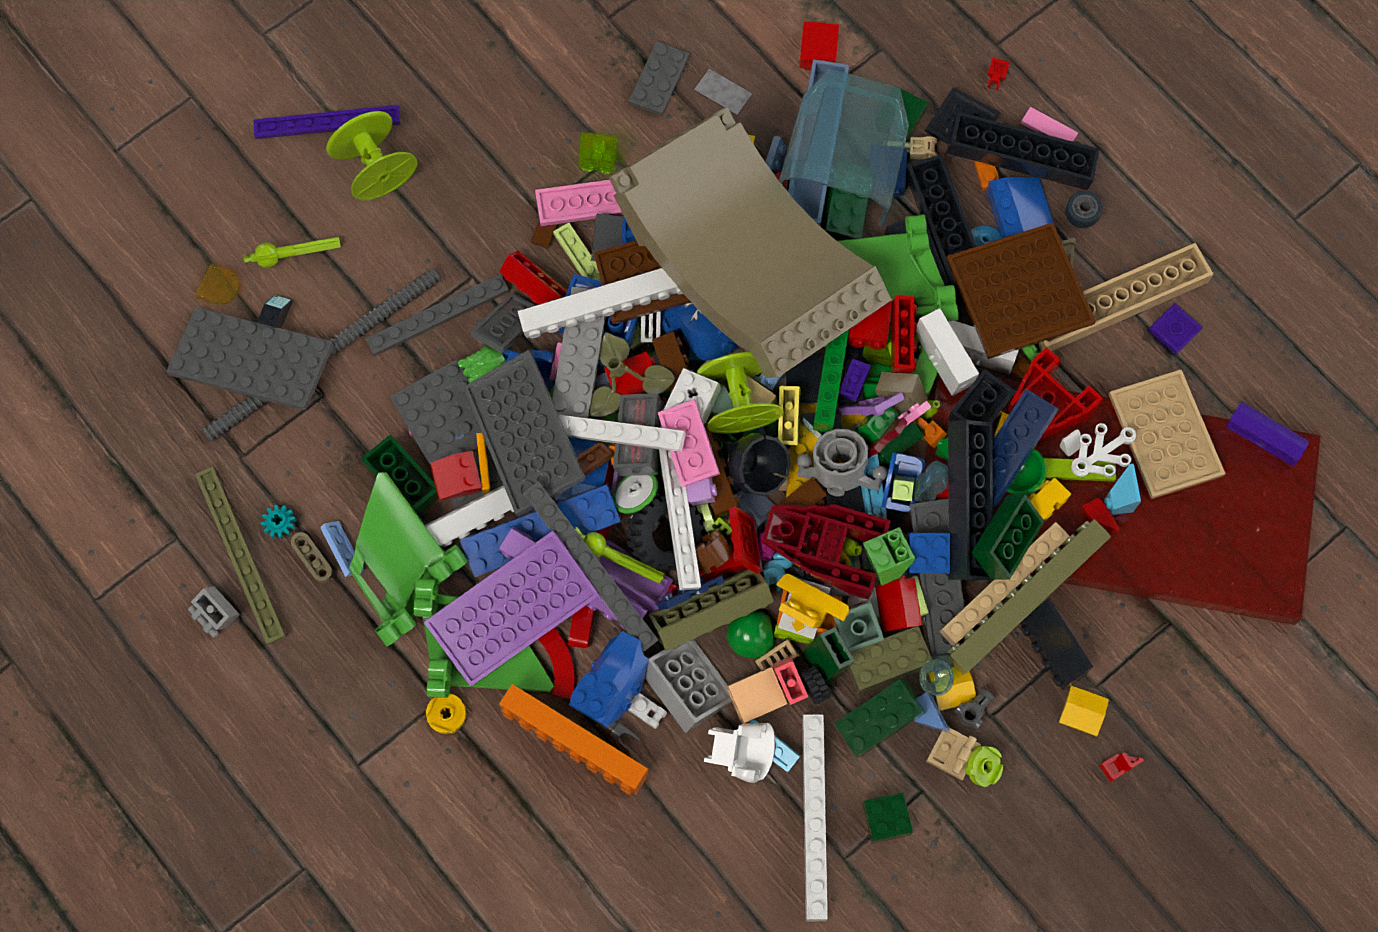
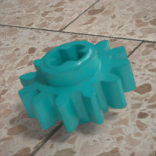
M275 505V510L272 511L270 508H267L269 514L262 515L266 521L261 522V525L265 528V534H270L272 539L278 535L282 540L284 533L290 536L289 529L295 530L292 523L297 520L295 517H292V510L287 511L285 505L281 509ZM281 519L280 524L276 525L278 523L277 520Z

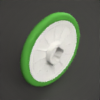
M626 476L617 485L613 494L616 509L626 514L642 510L653 500L657 493L658 480L656 476Z

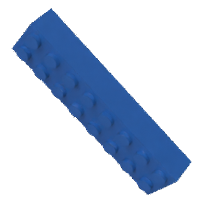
M608 483L555 503L574 529L577 526L583 535L608 527L622 520L619 511L616 509ZM536 511L516 517L460 540L474 577L500 568L512 560L504 556L499 548L513 526L537 541L551 532Z

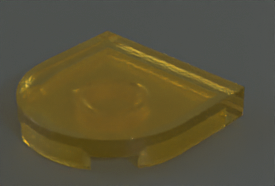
M211 263L195 296L216 305L228 304L239 293V280L232 271Z

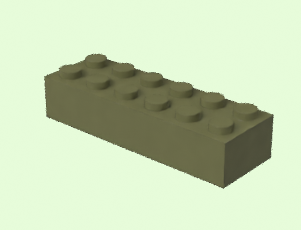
M747 569L725 579L724 584L710 586L708 591L691 595V599L670 609L654 611L648 614L655 634L667 651L677 648L682 643L692 641L704 633L712 632L715 628L730 624L733 620L747 616L759 608H765L768 604L774 602L765 579L760 573L755 574Z

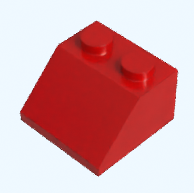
M473 451L453 454L430 463L439 500L474 495L482 488Z

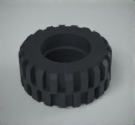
M658 495L642 510L631 513L633 517L628 518L627 524H629V530H626V535L629 536L627 545L633 548L631 553L634 557H638L637 561L654 569L676 570L673 545L668 550L661 551L655 545L652 537V530L656 520L661 515L668 514L666 495ZM689 504L694 544L699 545L700 541H702L701 530H704V526L699 522L702 518L699 513H695L696 508Z

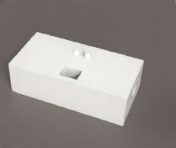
M939 308L920 318L917 323L916 336L951 395L953 396L971 387L979 373L941 309Z
M948 321L973 364L1007 375L1010 374L1018 350L987 359L975 327L956 321Z

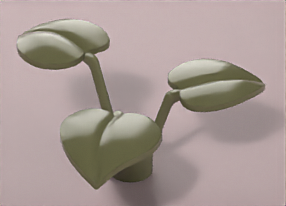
M606 332L601 342L599 357L602 364L611 372L609 376L612 381V390L604 386L594 391L590 404V415L593 417H606L619 409L620 395L615 393V376H622L625 371L644 381L643 389L647 394L660 395L673 384L675 377L670 370L659 365L648 367L645 370V377L632 371L622 362L628 357L630 352L628 343L624 339Z

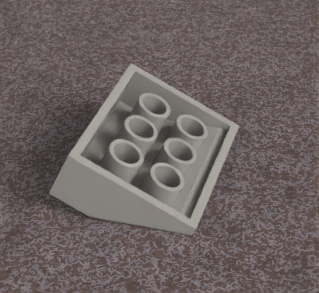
M694 640L682 643L675 649L663 650L649 658L645 679L685 733L701 725L732 702L726 689L727 683Z

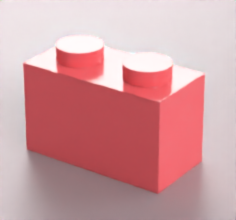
M792 656L774 663L775 672L789 704L791 705L808 698L806 688Z

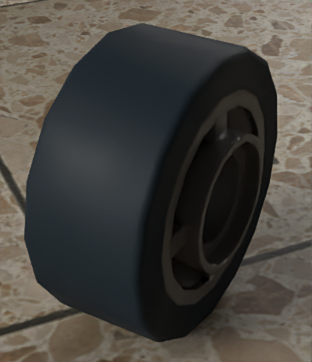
M1080 191L1071 196L1066 205L1065 213L1072 225L1079 228H1088L1097 223L1103 206L1101 200L1094 193Z

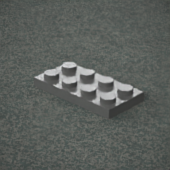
M656 41L629 99V104L663 116L687 64L690 53Z
M511 292L471 330L470 336L503 354L524 333L518 311L536 305Z

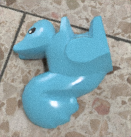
M776 552L773 556L774 560L767 562L762 568L763 572H760V574L767 582L768 587L771 584H775L776 590L780 591L781 587L776 584L786 574L785 570L791 568L794 563Z

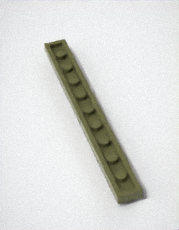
M212 466L196 473L195 476L266 644L270 645L286 638L214 467Z

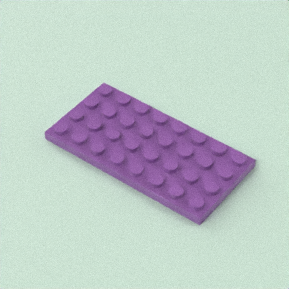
M553 530L431 616L424 623L471 687L597 598L599 594Z

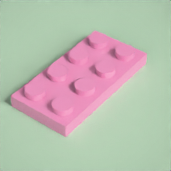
M694 399L658 412L662 428L681 430L686 433L682 452L670 451L681 486L685 487L719 475L720 473L696 400Z

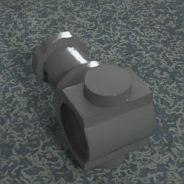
M983 688L979 690L980 693L973 701L969 700L966 705L961 703L955 711L962 725L970 728L974 727L976 730L984 721L981 719L985 714L984 709L990 702L995 700L993 695ZM965 712H971L974 715V720H967L964 716Z

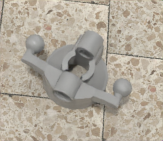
M835 429L826 432L817 440L813 451L814 467H810L812 459L809 454L802 453L797 458L799 466L797 476L808 479L811 477L817 478L827 488L828 493L833 496H843L845 491L854 489L859 485L868 489L879 490L881 482L888 475L885 467L877 466L872 472L875 480L864 476V469L868 463V447L858 433L848 429ZM838 459L845 462L837 464Z

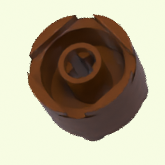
M718 530L712 534L710 532L706 533L701 537L702 542L699 545L695 544L698 569L703 575L712 572L711 567L716 566L718 568L734 552V549Z

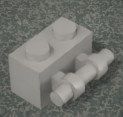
M215 586L203 588L191 601L193 605L188 609L192 614L191 617L198 621L204 627V632L210 634L213 638L219 635L217 630L228 628L240 615Z

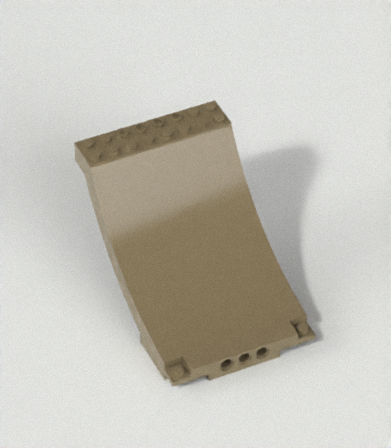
M728 106L698 124L690 126L634 160L635 162L608 177L617 193L613 196L638 245L647 247L666 274L706 318L738 346L747 352H751L756 358L765 378H778L892 300L876 266L858 257L833 239L792 198L765 163L741 122L735 123Z

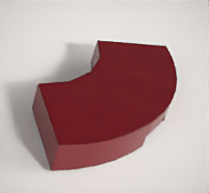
M904 418L890 425L878 440L868 445V458L878 454L886 444L900 435L907 425V421Z

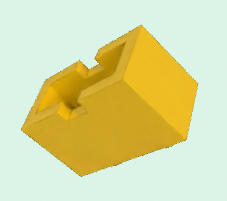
M1053 478L1050 482L1046 480L1041 486L1040 492L1037 494L1033 493L1028 497L1044 522L1052 515V512L1055 510L1054 507L1058 510L1071 496V493L1056 478Z

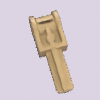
M931 136L911 137L910 143L885 142L883 144V147L907 148V153H910V159H927L937 156L935 152L937 139Z

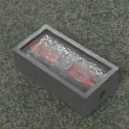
M658 394L620 395L618 422L660 428L661 422L658 412L664 410V401ZM616 443L613 468L620 476L658 475L659 449Z

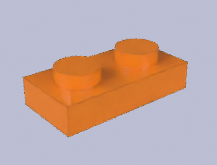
M973 161L982 191L987 189L989 181L999 179L996 167Z

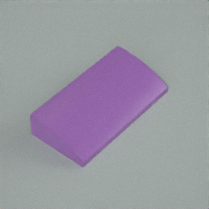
M608 539L606 540L607 546L638 560L637 557H634ZM602 556L597 558L625 595L648 608V613L659 609L656 603L663 600L662 596L667 593L670 584L673 582L672 579L664 575L663 580L658 584Z

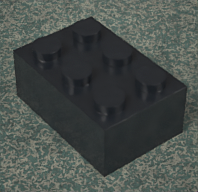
M984 369L950 412L948 420H972L990 422L993 425L1012 401L1016 391Z

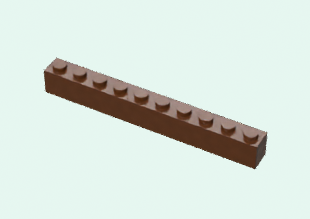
M674 332L652 339L661 366L670 370L675 377L673 384L669 387L671 393L683 368L687 369L686 365L689 364L686 354H681L679 348L683 346L679 336L675 338ZM706 422L704 427L720 473L712 477V482L717 488V496H715V502H712L711 505L716 519H718L719 517L729 515V508L737 507L740 501L737 493L732 494L730 487L734 486L730 475L726 476L724 472L727 469L724 458H719L717 452L721 450L718 441H713L711 435L714 432L708 429Z

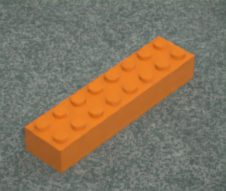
M513 684L499 703L505 718L512 722L515 719L521 728L527 732L530 730L534 731L536 737L545 743L547 740L553 744V748L561 753L566 751L573 761L577 763L582 761L589 771L597 774V772L601 773L605 781L612 785L617 783L621 787L620 790L628 795H631V793L637 795L649 776L648 768Z

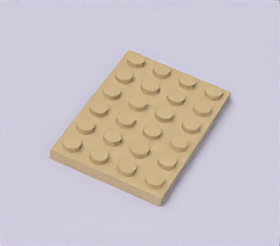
M1182 370L1109 392L1108 395L1122 429L1130 427L1136 432V438L1129 446L1151 499L1225 475V471ZM1130 432L1125 433L1127 437L1132 436Z

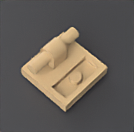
M949 728L950 731L941 732L926 762L963 780L966 775L965 767L968 764L969 757L974 748L981 744L976 742L977 739L975 737L969 736L968 738Z

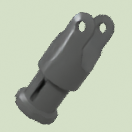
M598 722L595 725L596 728L600 727L612 740L630 752L632 750L621 741L622 734L628 733L640 741L636 734L620 722H613L608 727Z

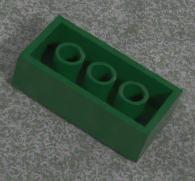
M839 161L830 171L821 228L836 241L859 239L862 237L873 171Z
M391 434L360 458L364 466L375 478L378 472H386L417 515L421 514L439 499L435 483Z
M1025 494L1007 495L971 553L991 580H1010L1042 527L1044 520Z
M899 679L834 724L855 757H862L920 718L926 711L906 681Z

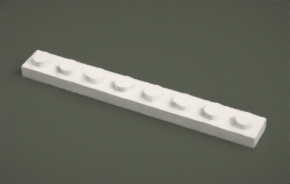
M559 415L567 436L573 438L682 452L686 433L681 430Z
M659 449L680 590L701 588L686 486H681L670 450Z

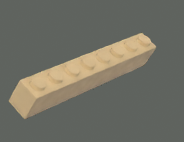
M1055 522L1030 545L1010 580H993L939 632L954 646L1070 536Z

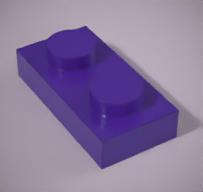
M852 359L838 395L856 402L870 370V365Z

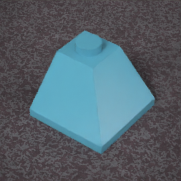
M1129 464L1105 498V506L1109 509L1111 515L1132 513L1141 502L1134 464Z

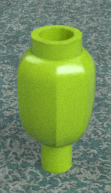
M927 400L931 407L920 417L924 420H929L936 416L940 406L939 401Z
M845 537L842 548L843 552L848 557L859 556L861 554L860 544L852 538Z

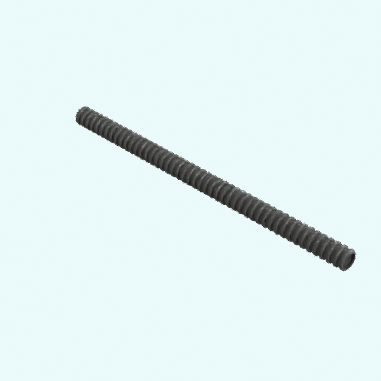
M430 267L429 271L426 270L424 275L420 274V277H416L415 281H410L411 284H406V287H402L401 291H396L397 294H392V297H388L387 301L383 300L381 305L378 304L377 308L373 307V310L368 311L367 315L363 314V317H359L357 322H353V325L349 324V327H345L343 332L339 331V334H335L334 338H329L334 346L328 359H331L332 355L335 356L337 351L340 352L341 348L345 349L346 345L349 346L351 341L355 342L356 338L359 339L361 334L365 335L364 332H369V329H373L374 325H379V322H383L384 318H389L388 315H393V312H397L398 308H403V305H407L408 301H413L412 298L416 299L418 294H422V291L426 292L427 288L430 289L432 284L436 285L437 281L440 282L441 277L438 272ZM247 396L246 400L242 399V403L238 402L236 407L233 406L232 410L228 409L226 414H222V417L218 416L216 421H212V424L208 423L206 428H202V431L213 442L215 437H219V434L223 435L225 430L228 431L229 427L233 428L235 423L238 424L239 420L243 421L245 416L248 417L249 413L253 414V410L257 411L259 406L262 407L263 403L267 404L268 401Z

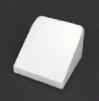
M1078 429L1062 439L1060 443V448L1067 456H1071L1080 449L1079 439L1081 435Z

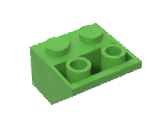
M900 527L863 543L867 557L881 585L900 578L915 561V557Z

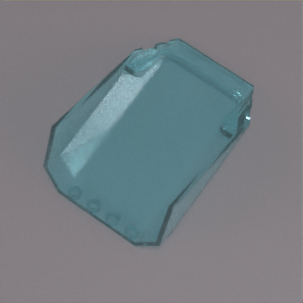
M829 69L802 98L779 182L782 184L783 180L805 179L872 198L883 207L878 226L882 227L890 209L909 128L900 88Z

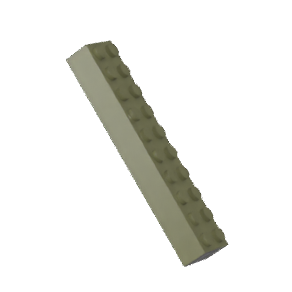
M1095 519L1091 522L1087 520L1076 530L1078 533L1076 536L1072 534L1061 544L1064 548L1060 549L1058 547L1047 557L1050 560L1048 563L1043 561L1033 571L1035 573L1033 577L1031 575L1027 576L1019 584L1021 586L1019 590L1016 588L1005 597L1007 601L1004 604L1001 601L990 611L993 615L990 617L986 615L976 624L979 627L976 631L971 629L962 638L964 642L961 645L956 643L948 651L950 655L947 659L962 675L968 673L1111 537Z

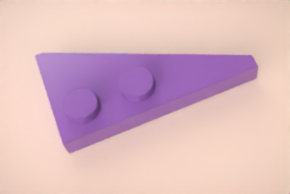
M899 392L886 399V396H880L859 401V406H849L848 403L836 406L835 413L841 415L861 414L862 416L874 414V416H879L885 413V409L904 400L902 392Z

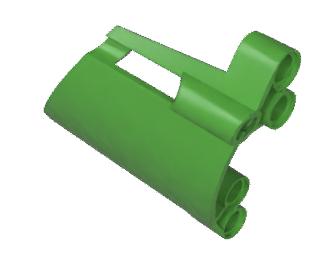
M925 215L905 217L906 233L837 241L858 257L876 266L892 301L895 295L914 296V301L919 306L917 307L916 315H927L940 308L947 321L958 320L954 285L945 286L929 247Z
M378 472L362 520L349 570L383 621L374 631L387 647L399 639L401 635L416 626V622L412 617L414 615L417 579L438 580L439 585L454 571L465 565L468 559L457 545L444 552L386 472ZM364 562L386 590V596L383 601H379L360 575Z
M417 579L414 616L422 617L423 622H425L457 599L458 596L439 594L438 580ZM424 623L430 659L427 697L448 698L450 686L470 687ZM530 646L524 648L471 686L508 690L513 684L523 691L550 692L555 687Z

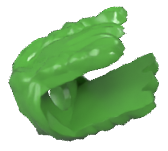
M484 345L481 350L466 357V359L458 361V366L460 369L462 368L464 376L471 383L506 363V360L500 352L488 345Z

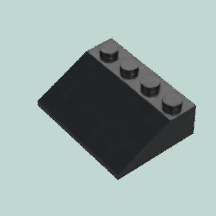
M826 347L820 348L786 372V386L800 387V403H817ZM846 347L839 390L852 359L863 362V347ZM863 386L856 402L838 395L837 403H858L862 401Z
M1050 598L1044 601L1020 623L1022 633L1030 638L1033 650L1042 657V664L1046 670L1051 671L1052 679L1057 687L1065 690L1082 680L1093 668L1090 660Z

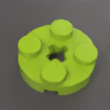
M976 746L969 757L965 772L976 785L988 787L990 784H995L1003 772V764H1000L1002 756L994 747Z

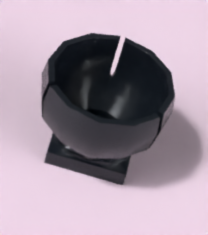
M751 433L739 440L723 442V458L727 466L724 472L726 476L730 475L732 482L745 493L766 496L779 490L786 481V478L773 474L776 473L788 477L791 463L787 447L778 438L763 433Z

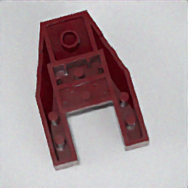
M830 504V506L777 505L771 508L762 543L813 577L850 595L869 600L877 574L839 563L845 537L848 536L867 542L888 533L891 521L834 504Z

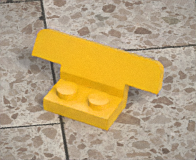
M784 574L776 584L792 593L788 602L781 603L779 610L811 628L820 627L828 613L842 621H845L849 613V607L845 603L790 574Z

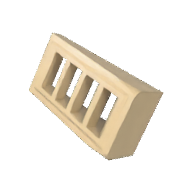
M789 639L755 661L761 671L767 669L763 662L765 660L775 670L774 663L770 657L773 655L777 662L781 661L777 654L779 651L785 659L789 656L784 650L785 647L792 654L793 661L800 657Z

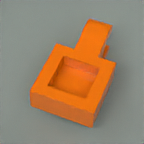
M920 416L914 420L923 429V438L933 448L947 435L933 420L929 424Z

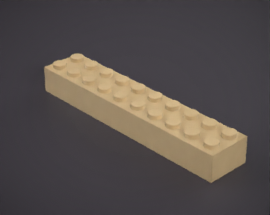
M1193 243L1083 291L1095 318V325L1037 343L1041 352L1046 347L1050 351H1054L1207 284L1213 276V272L1197 244Z

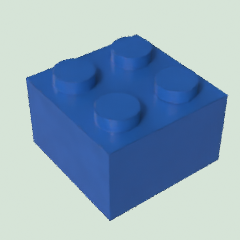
M907 533V543L915 557V561L907 569V573H950V533Z

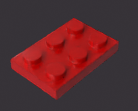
M736 506L729 508L730 516L728 519L732 529L731 540L734 544L733 556L735 561L755 574L763 572L755 519Z

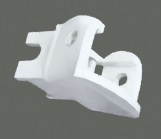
M743 723L739 725L738 730L718 727L709 729L708 734L715 735L712 755L704 758V762L728 766V771L732 772L731 776L750 783H756L766 777L771 768L775 752V735L772 725L769 723Z

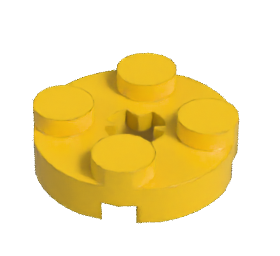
M449 694L448 698L435 697L426 708L427 721L434 731L441 734H453L463 726L466 720V708L461 699L453 694ZM450 709L449 713L451 716L443 719L442 710Z

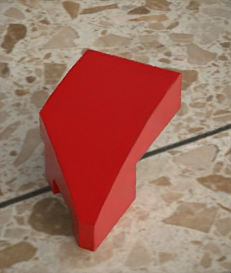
M1100 498L1082 505V510L1090 521L1095 519L1103 528L1112 529V532L1119 531L1114 518Z
M1121 753L1120 755H1114L1099 766L1111 783L1142 763L1144 759Z

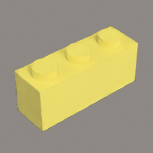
M780 386L779 406L782 407L784 413L779 418L778 439L784 445H798L800 387Z

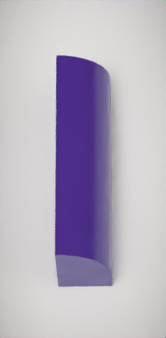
M1240 401L1225 426L1291 466H1294L1299 461L1309 444V440Z

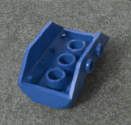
M621 631L616 637L610 638L598 659L592 663L590 672L582 677L573 691L568 706L605 727L621 718L631 708L632 700L641 692L642 684L644 683L649 659L642 652L641 641L624 631Z

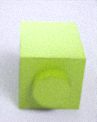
M896 475L892 499L912 501L915 477Z

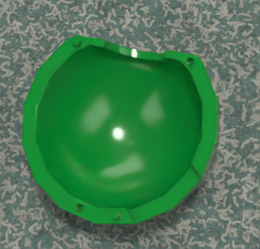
M1033 449L1006 492L1013 495L1025 494L1027 496L1037 492L1044 484L1047 467L1044 458L1037 450Z
M755 610L747 616L733 620L727 627L726 635L731 649L744 658L754 659L762 657L771 651L774 642L770 617L760 610Z

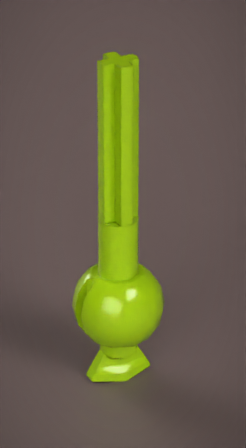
M339 236L278 248L271 243H262L255 248V253H251L249 256L243 255L244 264H247L249 261L252 263L258 262V265L263 268H271L278 263L280 258L340 248L341 246Z
M575 527L577 533L596 558L602 556L658 584L663 580L664 573L607 546L606 540L601 534L591 532L583 535L579 528Z

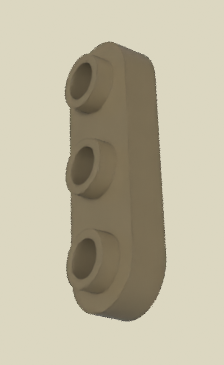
M303 532L294 534L291 538V546L315 580L320 583L330 581L333 576V570L310 537ZM305 541V544L299 546V542ZM311 556H316L314 561H309ZM322 571L327 572L325 576H320V573Z

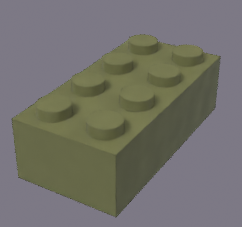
M916 626L884 638L882 641L850 651L855 662L848 668V672L859 695L930 668L933 660L920 629Z

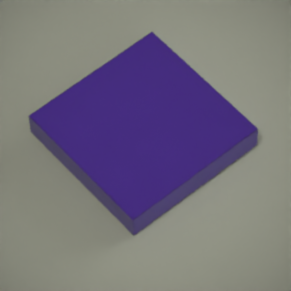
M1175 303L1149 328V331L1176 355L1202 330V327Z

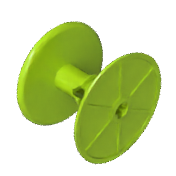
M368 112L349 120L333 133L326 146L328 155L336 160H348L361 156V162L367 165L356 176L351 186V193L358 200L376 199L399 188L412 176L417 167V159L411 153L396 152L382 156V153H380L381 149L377 148L392 128V118L386 112Z
M751 352L723 356L704 364L698 369L696 374L716 381L719 384L728 383L730 390L728 395L732 399L733 408L723 411L710 419L707 425L710 431L715 433L749 431L771 424L783 415L784 411L779 405L772 403L752 404L750 397L752 389L748 388L746 375L751 378L762 373V370Z

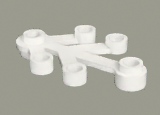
M1103 423L1098 424L1095 428L1094 452L1088 458L1087 448L1092 439L1088 434L1081 435L1079 439V457L1071 464L1072 472L1079 477H1084L1088 473H1095L1110 478L1115 474V467L1113 465L1100 467L1092 464L1097 461L1120 464L1122 467L1129 466L1131 457L1128 454L1117 456L1108 453L1123 443H1133L1136 438L1135 430L1130 427L1124 428L1119 437L1102 448L1107 426ZM1102 427L1104 432H1099L1098 428ZM1130 432L1132 436L1127 437L1125 433ZM1082 438H1087L1089 442H1082ZM1127 458L1128 463H1123L1121 459ZM1078 464H1083L1085 468L1080 469ZM1107 468L1112 470L1111 474L1106 472Z

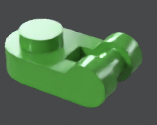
M1034 345L1021 348L1031 362L1039 354L1035 352L1037 349Z

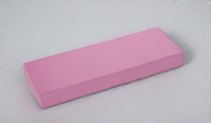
M1032 107L1029 108L1021 121L1022 125L1035 132L1069 141H1074L1078 135V132Z

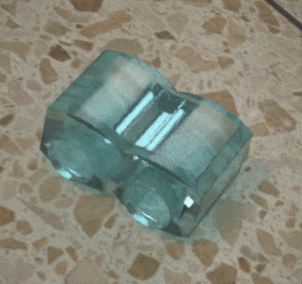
M934 461L927 467L926 472L916 478L915 501L919 503L934 501L936 495L946 489L948 485L947 465Z

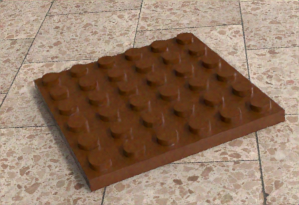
M1053 222L949 255L946 258L987 359L1089 327L1096 323Z

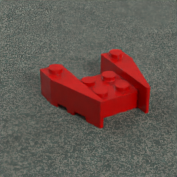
M1047 347L1032 360L1009 407V412L1011 413L1019 398L1027 389L1059 409L1040 440L1088 419L1101 406L1103 400L1090 386L1075 398L1058 383L1051 374L1058 369L1060 359Z

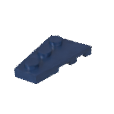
M700 576L701 588L680 590L678 587V592L674 594L670 592L663 595V600L656 604L659 610L670 609L691 599V594L694 596L708 591V586H719L725 582L722 576L709 578Z

